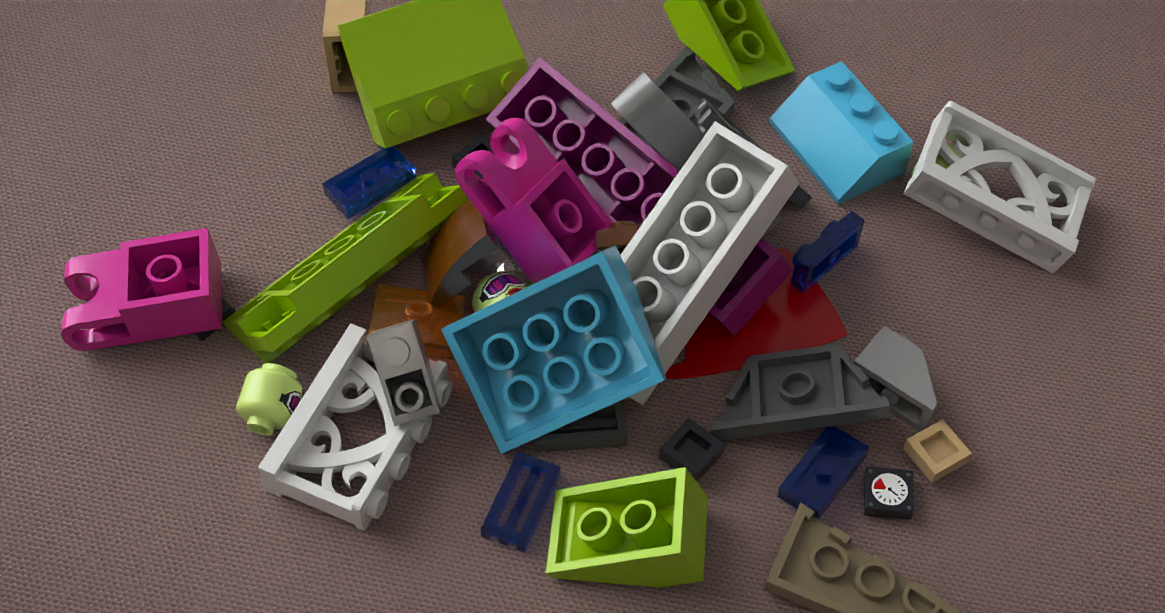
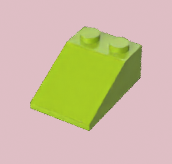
M667 0L662 5L679 39L737 91L790 75L796 71L759 0Z
M686 467L556 490L546 574L550 578L656 588L704 581L708 496Z

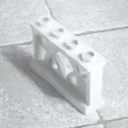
M949 101L931 124V130L920 158L903 194L1054 274L1076 252L1079 242L1076 238L1096 178L959 104ZM946 139L954 143V149L961 158L952 152ZM938 154L950 165L947 169L935 163ZM1002 168L1008 171L1019 185L1025 198H1013L1005 201L992 194L987 182L977 170ZM1058 198L1066 202L1067 206L1058 208L1050 206L1048 203L1054 202ZM1051 218L1062 219L1060 229L1052 226Z
M350 323L258 466V470L265 491L282 497V495L288 496L352 523L356 528L365 531L372 518L378 519L382 515L388 502L390 487L395 479L400 481L406 474L411 459L410 453L417 442L423 443L428 436L433 415L394 426L378 373L366 362L367 359L374 362L366 337L367 330ZM429 359L440 407H444L449 400L453 388V382L449 381L448 363ZM350 387L357 389L358 396L364 391L365 387L368 389L355 399L344 397ZM375 399L385 421L386 434L365 445L341 451L342 441L340 432L330 418L334 412L350 413L368 406ZM326 435L331 438L332 442L329 453H325V443L321 446H314L319 436ZM297 472L323 473L322 486L295 476ZM342 472L344 483L349 489H351L350 482L354 477H364L366 482L359 494L346 497L335 492L332 486L334 473Z

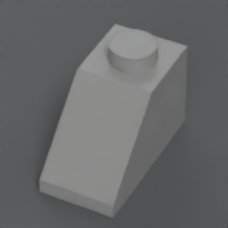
M883 326L856 358L853 365L860 367L868 376L870 386L880 397L885 396L888 399L892 414L917 430L922 431L930 426L937 407V400L923 349L916 346L908 337L897 334Z

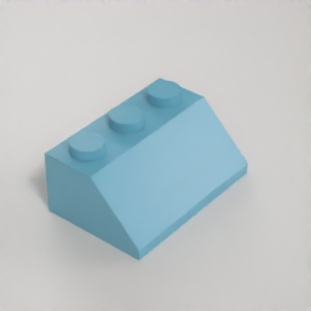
M842 61L808 75L770 117L769 121L837 205L895 179L906 172L913 140Z

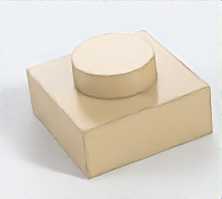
M943 419L906 439L903 447L904 451L931 483L967 464L972 455L970 450Z

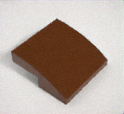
M470 199L458 208L442 225L428 246L423 258L429 299L435 309L471 285L468 267L497 248L493 230Z

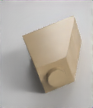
M326 0L323 42L332 93L357 91L336 25L367 16V0Z

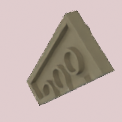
M801 502L764 588L768 592L818 613H963L919 582H909L891 569L892 564L878 554H875L873 557L850 541L851 536L834 525L833 528H830L814 517L815 511Z

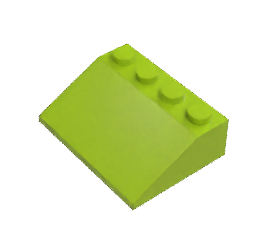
M413 0L336 25L373 141L385 149L492 112L529 70L525 55L501 0Z

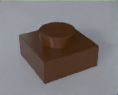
M618 221L611 224V229L597 230L596 248L604 251L616 245L621 255L640 226L633 221Z

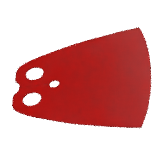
M774 248L783 255L793 269L790 275L735 336L711 315L707 314L684 346L686 351L684 360L679 364L671 365L665 376L666 379H688L740 370L749 356L822 346L848 336L831 301L805 267L787 248Z

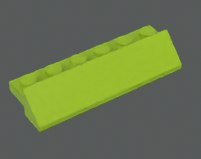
M435 173L415 176L222 321L223 324L265 364L272 362L433 237L448 218L469 198L459 185L443 187Z

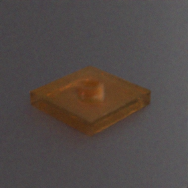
M378 284L369 333L416 318L427 355L429 357L455 360L441 329L463 318L465 296L455 295L435 309L430 303L428 291Z

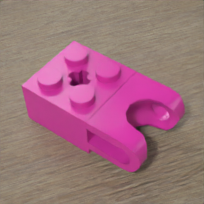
M521 118L504 120L491 135L490 147L493 153L479 150L467 154L457 164L454 174L461 189L531 282L535 284L589 258L597 250L596 231L611 229L612 223L565 159L557 162L535 130L525 120ZM509 135L515 137L518 140L520 150L511 141ZM474 170L479 171L482 174L483 179L479 178L475 174Z
M208 228L120 242V249L77 256L66 263L64 271L66 286L77 298L90 300L87 303L68 309L62 318L61 337L67 345L75 350L90 351L223 328L221 260Z

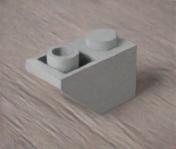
M416 318L369 333L366 337L394 426L440 413L429 358Z

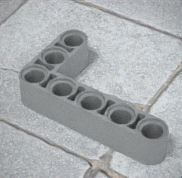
M645 72L640 74L611 102L620 115L679 171L705 136ZM779 213L761 237L762 239L784 220Z

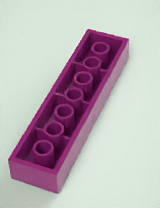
M541 57L486 118L495 129L504 120L509 118L525 120L535 130L557 162L565 159L611 223L633 221L641 226L679 173L677 168ZM509 135L511 141L520 150L518 140L515 137ZM761 238L708 314L735 336L790 275L793 269L782 254Z

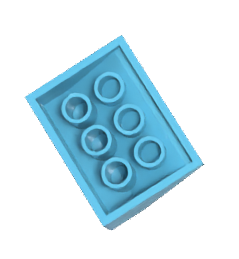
M616 245L441 329L501 454L666 380L636 287Z

